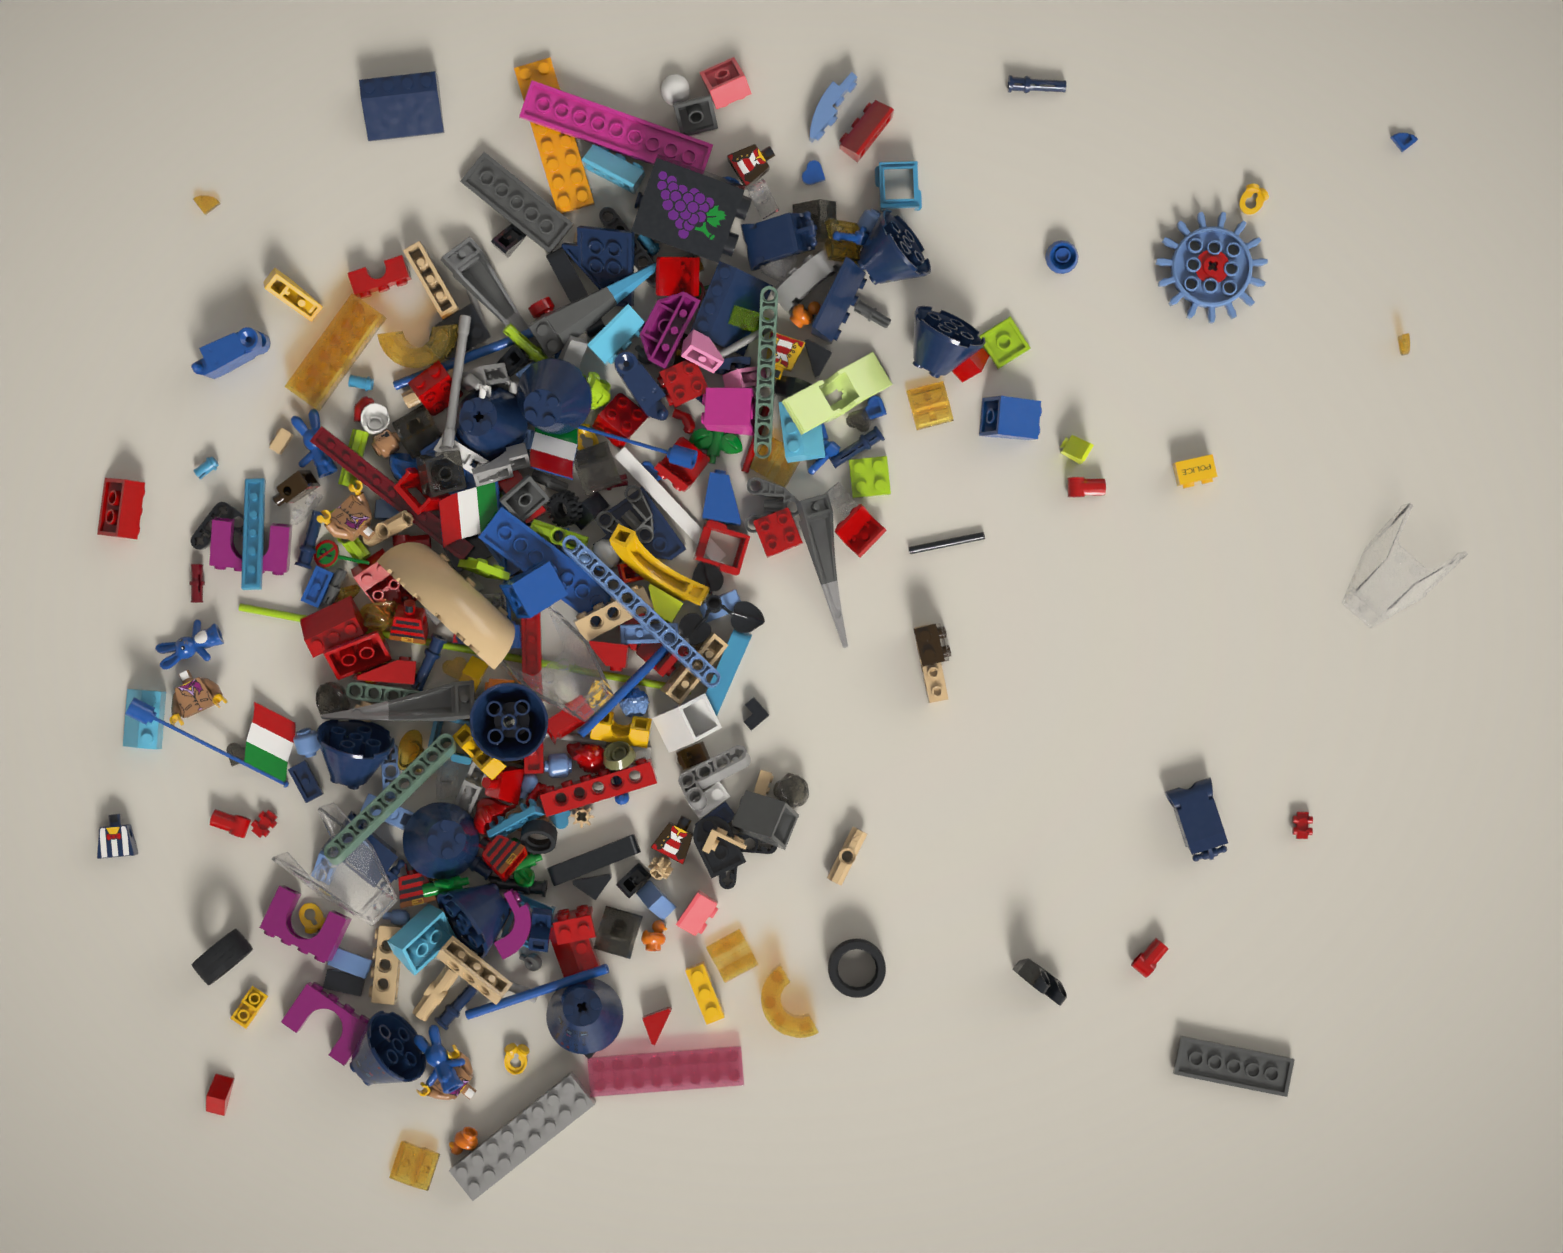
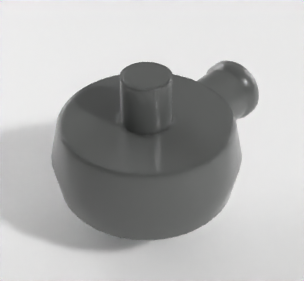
M637 345L635 350L638 351V360L643 364H652L647 359L644 348Z
M535 953L527 956L521 954L519 957L530 971H537L542 966L541 958Z

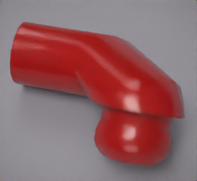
M365 396L355 404L354 422H361V413L365 406L374 403L373 398Z
M675 408L672 417L682 421L685 433H692L693 429H695V422L691 414Z
M541 782L536 784L526 799L525 804L527 807L530 806L528 799L537 801L540 792L543 791V788L547 787L546 784H541Z

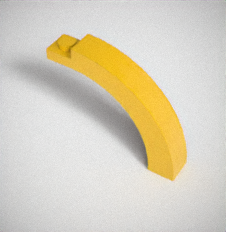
M620 524L617 525L609 539L610 544L617 555L633 571L649 583L679 600H688L699 606L702 605L709 592V587L679 574L660 562L641 544L636 531Z

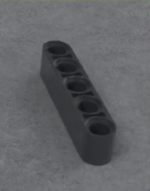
M605 207L600 211L599 218L605 228H623L630 231L613 208ZM606 213L613 214V219L605 221L603 216ZM634 236V244L637 245L634 251V266L639 271L645 268L638 265L640 259H647V266L653 264L654 261ZM649 276L645 281L649 286L656 288V282H651Z
M562 247L546 255L570 302L588 295ZM600 318L586 330L590 338L597 335L605 327L602 319Z
M632 834L547 868L553 886H557L638 854L641 850L635 835Z

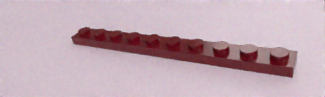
M323 426L319 428L310 440L311 443L399 512L406 510L414 519L413 523L443 546L440 518L431 511H423L417 515L393 488L396 484L326 428ZM463 538L452 542L444 548L458 559L464 560L474 548V545Z

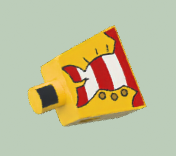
M770 331L769 339L773 337L772 331ZM777 333L775 379H781L783 370L789 372L793 370L804 349L805 342ZM767 348L766 359H769L772 356V350Z

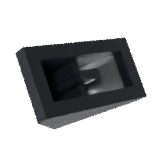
M510 224L495 236L491 243L509 258L527 235L513 224Z
M807 339L805 340V346L814 378L817 379L825 368L832 352Z
M514 344L496 364L505 363L507 374L511 377L530 361L519 347Z
M782 375L780 380L776 379L774 394L788 398L812 384L796 377Z
M598 491L581 502L580 508H583V511L580 513L582 517L575 524L582 530L601 511H605L610 507Z
M638 862L616 886L630 898L652 876Z
M612 873L574 879L573 885L596 900L612 878Z

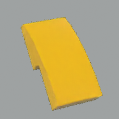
M252 985L230 1019L247 1029L268 996Z

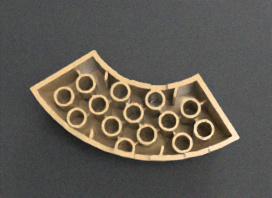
M407 542L392 547L377 560L396 581L492 669H495L505 658L515 637V627L506 617L508 613L501 606L497 609L474 588L477 585L469 577L464 579L448 564L450 560L443 553L438 555L427 545Z

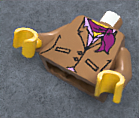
M356 480L357 489L354 488L353 484L348 486L351 492H355V495L351 494L332 513L328 510H322L321 513L324 515V518L322 515H318L316 518L319 523H325L324 526L335 538L354 541L361 535L366 540H370L375 534V531L369 527L371 525L372 512L364 493L361 492L363 484L361 481Z
M186 670L178 674L183 685L175 688L171 705L172 716L169 721L173 726L179 721L182 726L184 721L181 716L188 718L214 705L220 708V701L224 703L228 701L223 697L219 685L208 678L197 677L193 679L190 671Z
M452 1045L453 1052H448V1050L446 1052L449 1057L448 1060L465 1059L463 1066L453 1067L458 1077L464 1082V1085L452 1093L445 1094L442 1091L438 1078L432 1086H427L424 1082H420V1085L424 1087L421 1091L416 1089L420 1096L424 1097L427 1095L435 1099L455 1100L462 1093L470 1100L477 1090L468 1084L473 1078V1068L470 1060L461 1051H458L456 1045Z

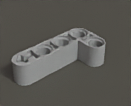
M737 745L682 773L679 776L678 782L690 806L694 810L705 808L707 799L703 789L749 766L751 758L743 746ZM722 764H727L724 768H720ZM710 772L708 776L703 777L705 773ZM692 781L690 785L685 786L687 782ZM700 796L697 801H693L695 797Z

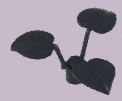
M703 562L698 563L692 580L709 587V597L706 600L707 610L703 619L696 613H689L681 619L679 635L690 645L700 644L707 640L711 634V626L705 621L710 613H718L721 609L733 615L731 625L739 633L752 632L765 623L762 612L750 602H737L734 606V612L725 605H722L721 598L712 594V591L720 590L724 583L721 571L713 565Z

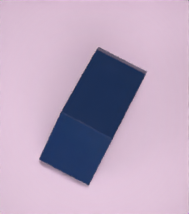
M533 907L529 950L548 952L552 924L551 909Z

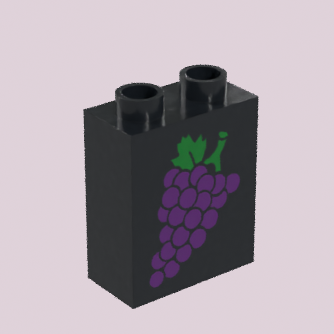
M658 154L631 232L719 263L722 254L732 257L739 238L738 234L730 232L735 217L745 220L752 198L743 195L745 185Z

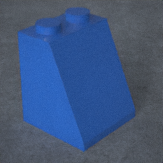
M1007 396L982 398L979 436L1020 440L1038 439L1040 434V416L1042 413L1041 401Z
M715 469L709 475L702 519L741 526V519L730 477L726 475V471Z
M543 561L508 581L499 584L517 618H532L568 595L565 583L559 579L557 568L550 561Z

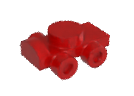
M270 810L266 813L262 811L258 815L261 818L258 822L255 819L251 824L253 827L251 831L259 838L262 836L267 837L270 833L268 829L270 827L274 828L277 825L275 820L278 816Z
M1296 812V816L1292 818L1293 823H1296V827L1292 828V834L1296 835V839H1308V835L1313 834V828H1308V824H1313V816H1309V812Z

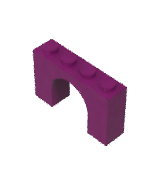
M215 517L212 520L209 566H214V569L225 570L226 567L234 568V571L242 572V555L235 548L233 540L235 519ZM273 523L270 525L269 548L263 556V573L265 571H272L273 575H284V573L289 571L292 539L291 524Z
M285 885L279 886L259 928L265 930L264 934L274 938L277 936L281 938V942L288 946L292 944L297 946V950L301 953L315 955L314 959L319 962L332 961L352 919L335 910L329 911L320 932L313 938H303L295 932L292 926V913L301 893Z
M309 982L286 1013L281 1023L297 1033L315 1010L329 1009L335 1012L341 1019L343 1030L341 1037L329 1053V1056L345 1066L352 1057L369 1018L362 1014L361 1016L354 1012L355 1009L349 1004L343 1005L340 1003L336 995L324 992L320 984Z

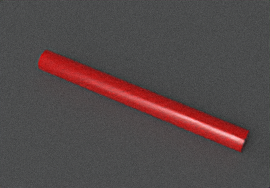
M763 406L760 414L762 417L768 416L769 407ZM765 425L759 427L758 432L760 435H762ZM754 436L741 470L745 473H749L755 455Z

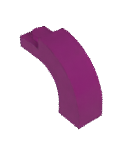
M512 888L505 891L504 896L514 913V927L508 934L496 939L494 942L503 960L516 953L523 946L529 936L532 924V912L529 903L526 902L521 905L522 899L517 891L514 892Z

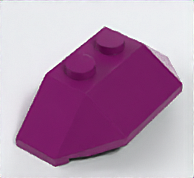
M681 292L657 300L640 333V338L649 361L664 369L667 367L700 303L699 299Z

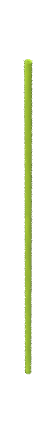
M242 603L239 605V611L297 622L306 617V615ZM368 627L365 633L369 634L378 630L383 633L385 638L389 639L391 631ZM427 638L426 644L420 645L429 646L432 639ZM447 642L442 648L477 655L467 645ZM507 653L503 660L522 663V656ZM542 659V667L619 682H626L631 677L629 675ZM643 678L637 685L661 689L666 682Z

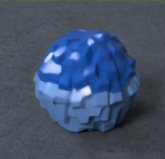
M633 688L619 702L620 708L626 717L644 716L648 708L649 698L644 691L639 688Z

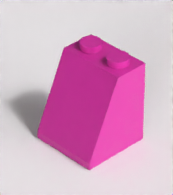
M706 388V394H703L702 398L705 412H702L701 422L706 429L754 436L756 395L753 389Z

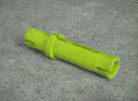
M509 323L502 332L528 355L530 360L538 362L543 359H549L539 346L536 347L512 323Z

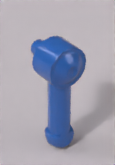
M861 226L860 230L855 231V234L835 231L833 239L837 241H853L861 246L864 245L869 235L866 232L867 227Z
M825 439L824 449L826 458L816 460L808 469V473L813 475L829 458L836 456L841 447L834 441L829 442Z
M619 776L612 777L615 785L621 783ZM628 793L615 796L616 803L620 805L628 803L630 799Z

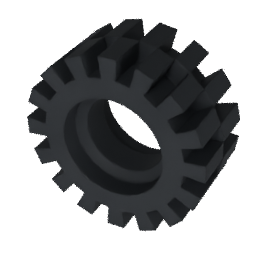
M570 490L551 495L548 500L550 502L547 503V506L550 507V509H547V512L551 513L549 518H553L552 522L554 524L557 523L559 527L575 524L582 517L580 513L583 511V508H580L582 503L578 502L579 497L575 496L576 493ZM563 503L566 506L567 514L564 512Z

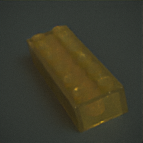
M352 293L284 387L320 411L387 318Z

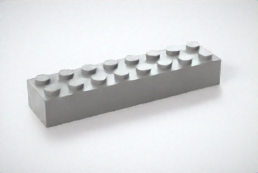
M571 1072L478 1145L473 1151L454 1164L449 1172L470 1199L474 1201L593 1107L596 1101L576 1075Z

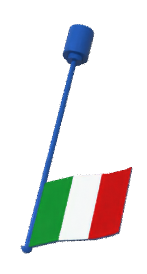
M580 425L578 427L592 433L665 453L671 464L693 469L697 461L698 452L693 449L673 445L669 450H665ZM535 428L530 451L531 468L573 480V464L578 447V428L564 434H550Z
M498 481L454 493L439 501L443 548L456 540L480 534L501 507ZM502 556V567L507 572L506 558ZM506 599L507 618L515 627V637L510 649L522 648L520 625H516V621L511 620L510 604Z
M135 697L125 715L145 725L155 720L284 785V788L289 785V782L286 781L287 765L294 743L296 723L254 702L253 720L246 740L244 761L155 717L157 714L154 712L155 707Z

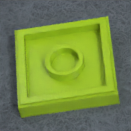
M1011 316L979 336L981 339L982 337L985 338L984 348L997 369H1000L1031 349Z

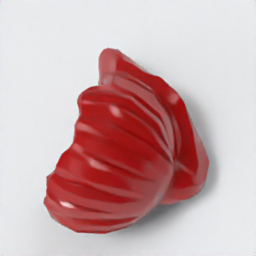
M580 742L567 744L566 748L573 760L577 761V765L584 772L597 774L598 771L606 768L603 764L605 749L597 744H581Z
M482 798L477 803V812L474 817V825L480 834L487 835V831L491 829L489 823L495 821L497 825L499 822L497 816L505 818L506 813L516 808V805H506L494 798Z

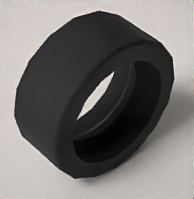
M531 820L522 826L520 843L531 853L546 854L555 848L558 832L552 823L544 820ZM540 834L546 836L547 839H534L530 835Z

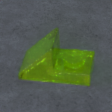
M734 305L728 324L753 333L759 329L760 313Z

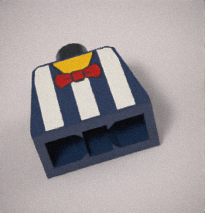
M120 814L108 815L109 826L100 827L97 859L137 855L138 849L131 824L121 825Z

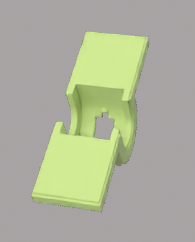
M871 352L838 370L824 381L819 380L784 399L782 403L802 435L824 422L828 423L840 417L864 400L893 384L874 352ZM836 389L838 392L842 391L841 397L843 399L830 406L825 396L831 394Z

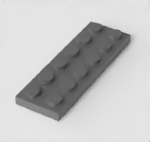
M483 152L460 181L549 254L552 253L574 225L485 152Z
M1180 1035L1173 1074L1287 1097L1295 1059Z

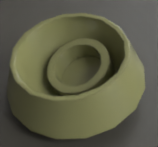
M624 741L613 742L604 750L603 764L610 770L624 769L633 763L636 757L635 751Z

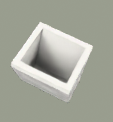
M705 693L652 718L669 753L695 743L722 728Z

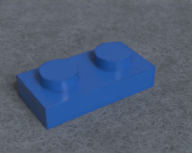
M316 565L301 601L320 608L328 590V584L331 583L335 573Z

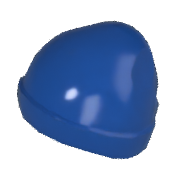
M394 453L390 455V470L398 481L406 473V468L414 467L418 471H421L423 468L422 460L416 455L408 453Z

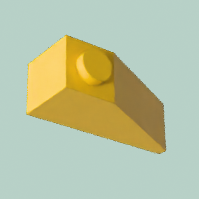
M275 267L263 281L264 288L311 322L323 308L312 296Z

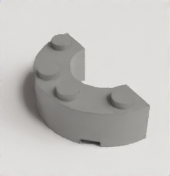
M823 246L814 257L810 254L802 261L804 264L799 269L797 267L793 268L788 273L790 277L774 287L778 292V303L787 313L795 305H798L816 286L840 270L844 261L831 246Z

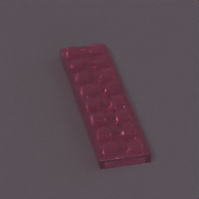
M741 1046L600 1056L588 1059L590 1097L744 1085Z

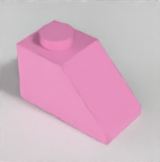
M693 329L684 339L681 357L712 373H715L723 364V357L709 337Z
M757 366L736 369L723 374L725 388H756ZM765 368L761 370L763 378H767Z

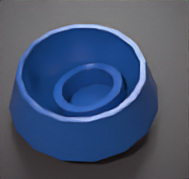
M1060 240L1049 246L1045 259L1052 271L1065 274L1076 267L1079 255L1073 244Z

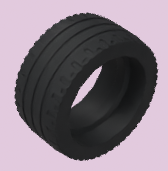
M234 929L205 951L191 965L200 978L209 986L243 960L253 948L241 932Z
M849 939L839 944L831 953L828 962V973L833 986L840 993L853 998H861L874 993L881 986L886 974V964L881 951L873 943L864 939ZM850 950H864L875 961V975L864 986H849L839 976V960Z

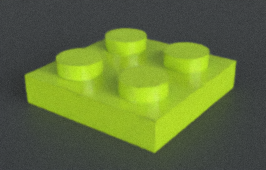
M887 456L849 460L852 498L891 495Z
M468 557L467 560L460 559L457 566L488 579L508 581L510 573L504 571V567L495 564L493 566L489 565L487 560L481 558L474 559Z

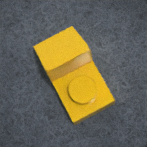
M471 656L462 671L463 674L459 681L474 680L476 693L489 665L485 661Z

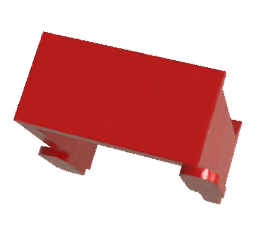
M414 467L406 468V473L393 488L417 515L423 511L439 510V501L450 496V494L429 471H418ZM407 488H417L427 500L420 505Z
M708 520L703 525L693 560L717 566L720 571L737 576L740 574L750 536L729 530L726 524ZM711 530L740 539L732 566L703 558Z
M583 695L565 705V709L548 719L547 733L554 744H556L557 738L561 739L581 727L594 715Z

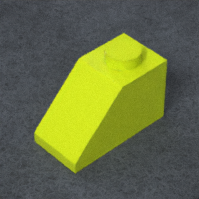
M1071 435L1069 439L1065 437L1060 445L1062 448L1060 453L1076 463L1082 464L1094 445Z
M650 584L648 588L654 611L667 623L668 621L673 623L684 603Z

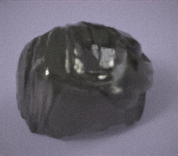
M326 682L317 689L316 705L320 715L350 709L351 703L348 700L345 688L341 684Z
M787 773L773 788L774 796L778 800L786 802L790 807H801L809 798L808 784L799 775Z

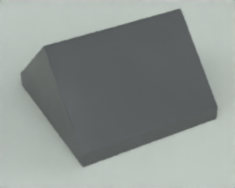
M711 95L673 104L680 133L690 136L718 129Z
M528 474L499 500L512 515L521 522H524L550 498Z

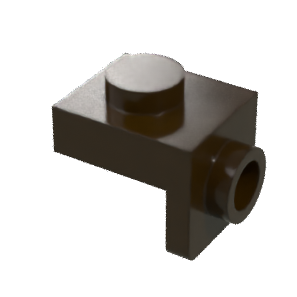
M703 741L676 752L678 763L682 766L683 770L710 759Z

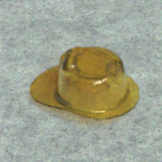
M394 601L368 603L362 606L360 613L364 619V627L373 632L377 630L384 631L387 627L392 626L397 606L401 604Z
M414 729L405 733L399 743L398 768L402 771L424 751L422 747V734L418 730ZM417 769L415 772L420 773L422 769Z

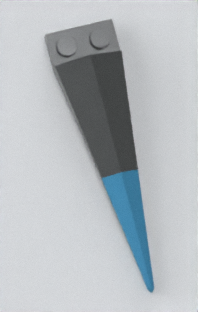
M656 262L592 294L548 312L527 325L545 355L550 358L562 350L569 336L580 337L656 271Z

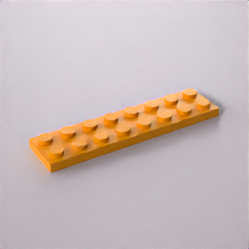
M551 57L514 68L524 101L532 80L560 90ZM530 122L556 210L564 214L594 205L595 203L575 137Z

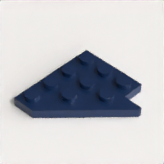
M580 225L577 227V244L565 242L562 244V248L599 290L634 273V232ZM634 290L616 306L625 307L629 304L633 307Z
M641 487L640 489L653 514L654 523L653 540L650 543L641 544L655 558L672 560L687 549L647 492ZM637 490L629 495V498L636 499L639 496V491ZM626 498L608 510L624 527L631 530L632 528L621 518L628 510H631L642 523L645 521ZM603 514L600 517L602 525L610 523L609 515ZM601 528L606 534L602 539L609 540L612 533ZM647 529L640 532L642 540H648L651 537V533Z

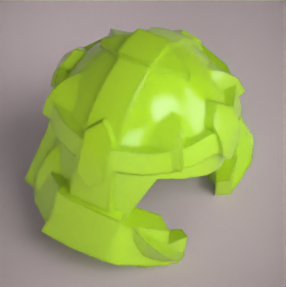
M589 371L586 381L590 384L592 391L591 409L596 410L610 402L611 385L606 380L600 379L598 373Z

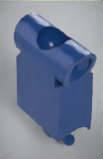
M249 327L242 328L237 333H232L200 347L203 358L193 363L191 368L196 374L212 379L219 378L253 360L256 356L266 353L270 348V339L267 335Z

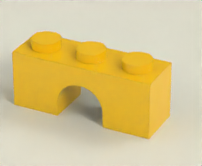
M609 712L591 730L590 739L612 743L624 741L630 746L647 748L652 719L633 716L630 724L620 725L614 720V712Z
M464 724L452 736L456 743L490 779L493 780L506 767L501 760L488 756L477 746L467 724Z
M704 961L686 968L685 972L706 1025L725 1018Z

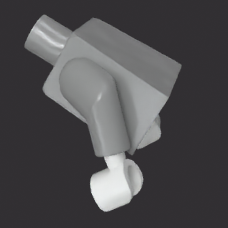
M505 363L479 366L462 374L461 387L467 391L479 390V397L485 399V396L490 398L491 387L499 384L510 385L509 392L517 393L518 382L511 381L507 374Z

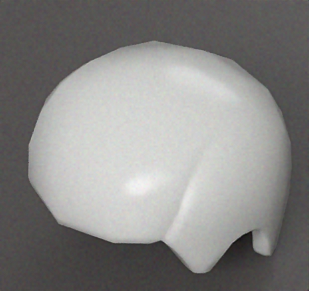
M673 74L663 80L661 96L667 104L673 106L674 103L688 100L690 87L685 77Z
M370 403L364 407L361 413L362 427L369 434H379L388 428L390 417L385 406L379 403Z
M602 539L596 542L592 548V552L610 569L617 567L621 561L609 540Z

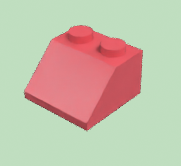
M734 57L699 72L716 109L726 107L728 104L744 99L751 94L746 77Z
M698 890L676 925L694 936L698 932L702 934L707 927L705 922L708 917L713 918L718 911L716 907L718 902Z

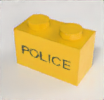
M1213 454L1172 464L1177 486L1183 485V489L1193 487L1194 482L1201 481L1202 484L1211 483L1213 478L1218 477Z

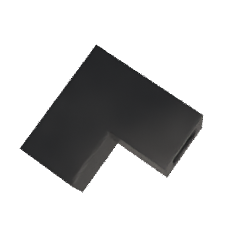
M755 697L745 704L752 715L744 723L752 731L769 714Z

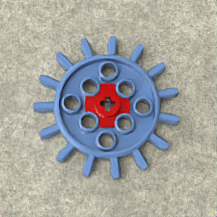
M1203 212L1197 214L1199 229L1193 232L1189 231L1184 222L1180 221L1177 223L1179 231L1185 237L1179 244L1167 237L1163 239L1162 243L1173 249L1174 253L1172 259L1158 258L1155 264L1171 267V277L1163 278L1157 284L1158 287H1165L1174 283L1178 294L1172 297L1168 304L1173 306L1181 298L1189 301L1191 306L1187 311L1186 318L1191 319L1199 306L1208 308V323H1214L1216 318L1215 308L1225 306L1228 316L1234 319L1237 317L1236 310L1232 305L1234 300L1239 297L1250 307L1255 303L1252 297L1245 293V289L1248 284L1256 287L1265 286V281L1252 277V270L1254 266L1261 267L1266 265L1268 259H1252L1249 249L1256 247L1261 242V239L1258 237L1245 244L1239 237V234L1246 226L1245 221L1238 224L1235 231L1232 232L1224 228L1225 212H1221L1219 215L1217 227H1207ZM1192 241H1196L1199 244L1200 248L1198 251L1190 248ZM1211 243L1218 246L1219 250L1217 253L1209 250ZM1230 245L1237 248L1238 252L1236 255L1229 253L1228 247ZM1190 260L1196 261L1198 265L1196 270L1188 267ZM1214 264V265H1215V268L1212 269V270H1209L1208 267H1209L1210 265ZM1228 264L1235 267L1236 271L1234 274L1227 272L1226 266ZM1188 279L1195 281L1196 286L1194 289L1186 286ZM1207 281L1213 282L1215 286L1213 291L1205 288ZM1226 283L1232 284L1234 288L1232 293L1225 291L1224 285Z

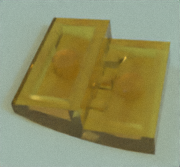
M831 218L825 221L829 240L824 242L828 259L844 262L845 258L848 257L855 264H858L861 246L853 241H837L833 239L835 231L855 234V231L859 230L857 223Z
M943 381L906 391L916 430L954 421Z
M772 437L771 454L763 459L756 456L750 469L786 488L800 461L788 463L785 458L784 443ZM763 444L758 453L766 455L768 447Z
M740 929L706 947L725 983L759 965Z
M401 1141L389 1178L428 1191L440 1153L425 1147L416 1146L407 1141Z

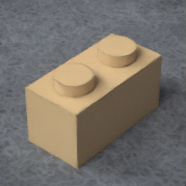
M284 428L278 429L276 432L277 436L269 443V448L282 455L294 436Z
M760 770L754 793L764 796L769 793L770 787L768 785L769 782L772 783L774 777L771 772Z

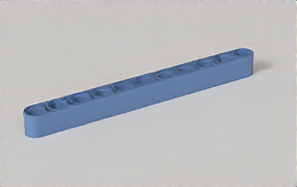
M569 535L564 538L562 542L564 552L708 688H714L719 684L720 673L575 536ZM574 541L577 546L575 549L569 550L566 548V543ZM588 554L591 557L590 561L582 563L580 561L581 555ZM601 567L605 573L602 576H596L594 570ZM616 581L619 586L617 589L611 590L608 587V583ZM630 594L633 600L630 603H625L622 601V596ZM637 608H645L647 610L646 615L638 616L636 614ZM652 621H659L661 627L658 630H653L650 627ZM672 634L675 640L672 643H667L664 640V636ZM686 647L689 650V654L682 657L678 654V649ZM699 660L702 662L703 667L700 670H695L692 667V663ZM714 674L717 677V681L709 683L706 680V676Z

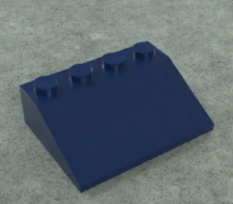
M435 71L359 80L368 141L444 133L439 80Z
M848 257L845 258L811 327L812 335L831 344L833 340H838L842 332L839 328L842 323L846 324L850 316L848 310L850 306L854 307L859 296L856 293L859 288H864L867 281L864 278L866 273Z
M719 261L691 331L694 329L709 337L715 345L725 349L755 331L760 316L761 291L764 287H773V285ZM767 290L764 293V298L766 300L768 299L771 290ZM749 344L734 353L744 356Z

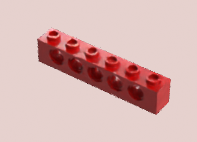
M643 757L621 770L609 771L607 768L598 771V775L595 776L587 774L579 777L580 780L575 782L572 780L564 781L561 783L562 786L555 788L554 785L543 788L539 796L545 815L548 817L657 784L658 780L651 759L646 760V757ZM636 770L641 776L638 779H633L630 777V772ZM619 776L622 782L615 785L612 783L611 778ZM601 782L604 787L601 790H596L593 788V783ZM577 787H581L585 790V794L578 796L574 790ZM558 793H564L567 799L565 801H559L557 800L556 795Z

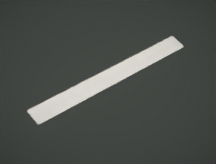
M624 447L615 455V458L698 545L702 528ZM709 537L705 554L711 560L720 562L726 554Z

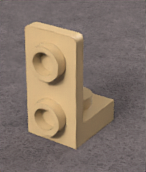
M717 827L716 830H711L702 851L708 854L711 850L715 851L719 843L717 837L743 849H746L747 845L744 844V839L736 835L732 838L727 835L728 832Z

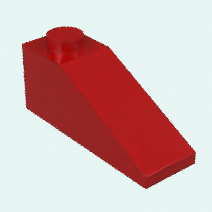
M399 656V660H391L354 675V680L414 684L416 661H411V657Z

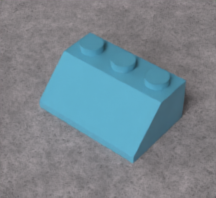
M593 144L581 160L585 169L633 194L636 193L645 176V171L642 170L643 167L635 162L630 164L625 161L626 158L618 153L613 155L609 152V149Z
M627 304L587 346L605 365L608 363L613 364L618 356L617 354L622 349L624 351L627 350L635 336H640L645 322Z
M779 402L784 451L787 462L826 458L822 425L801 435L783 403Z
M127 689L126 711L135 697L155 707L154 712L157 713L155 717L164 721L165 691ZM125 715L123 746L162 749L164 725L155 720L145 725Z
M428 903L387 942L394 955L413 975H416L437 956L452 935L455 938L456 936L444 912Z

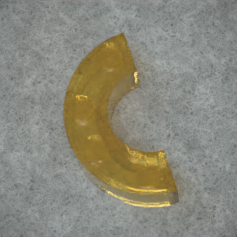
M457 324L432 327V335L423 347L411 345L405 339L403 331L377 334L383 351L392 361L408 368H422L432 366L437 361L441 362L447 357L455 345L458 327Z
M781 963L778 964L767 975L762 987L761 1005L766 1019L773 1028L784 1035L806 1038L818 1034L819 1030L809 1013L794 1015L783 1007L781 993L784 987L790 983V979Z

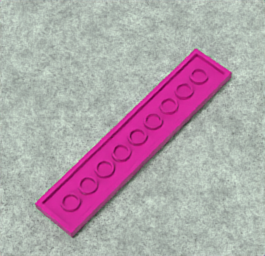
M533 80L519 115L521 119L605 147L654 165L657 155L660 154L705 171L713 148V144Z

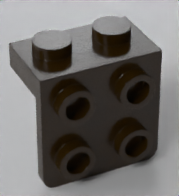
M938 623L914 629L922 667L949 661L951 650L950 646L945 643L944 638H947V633L944 626L942 627Z

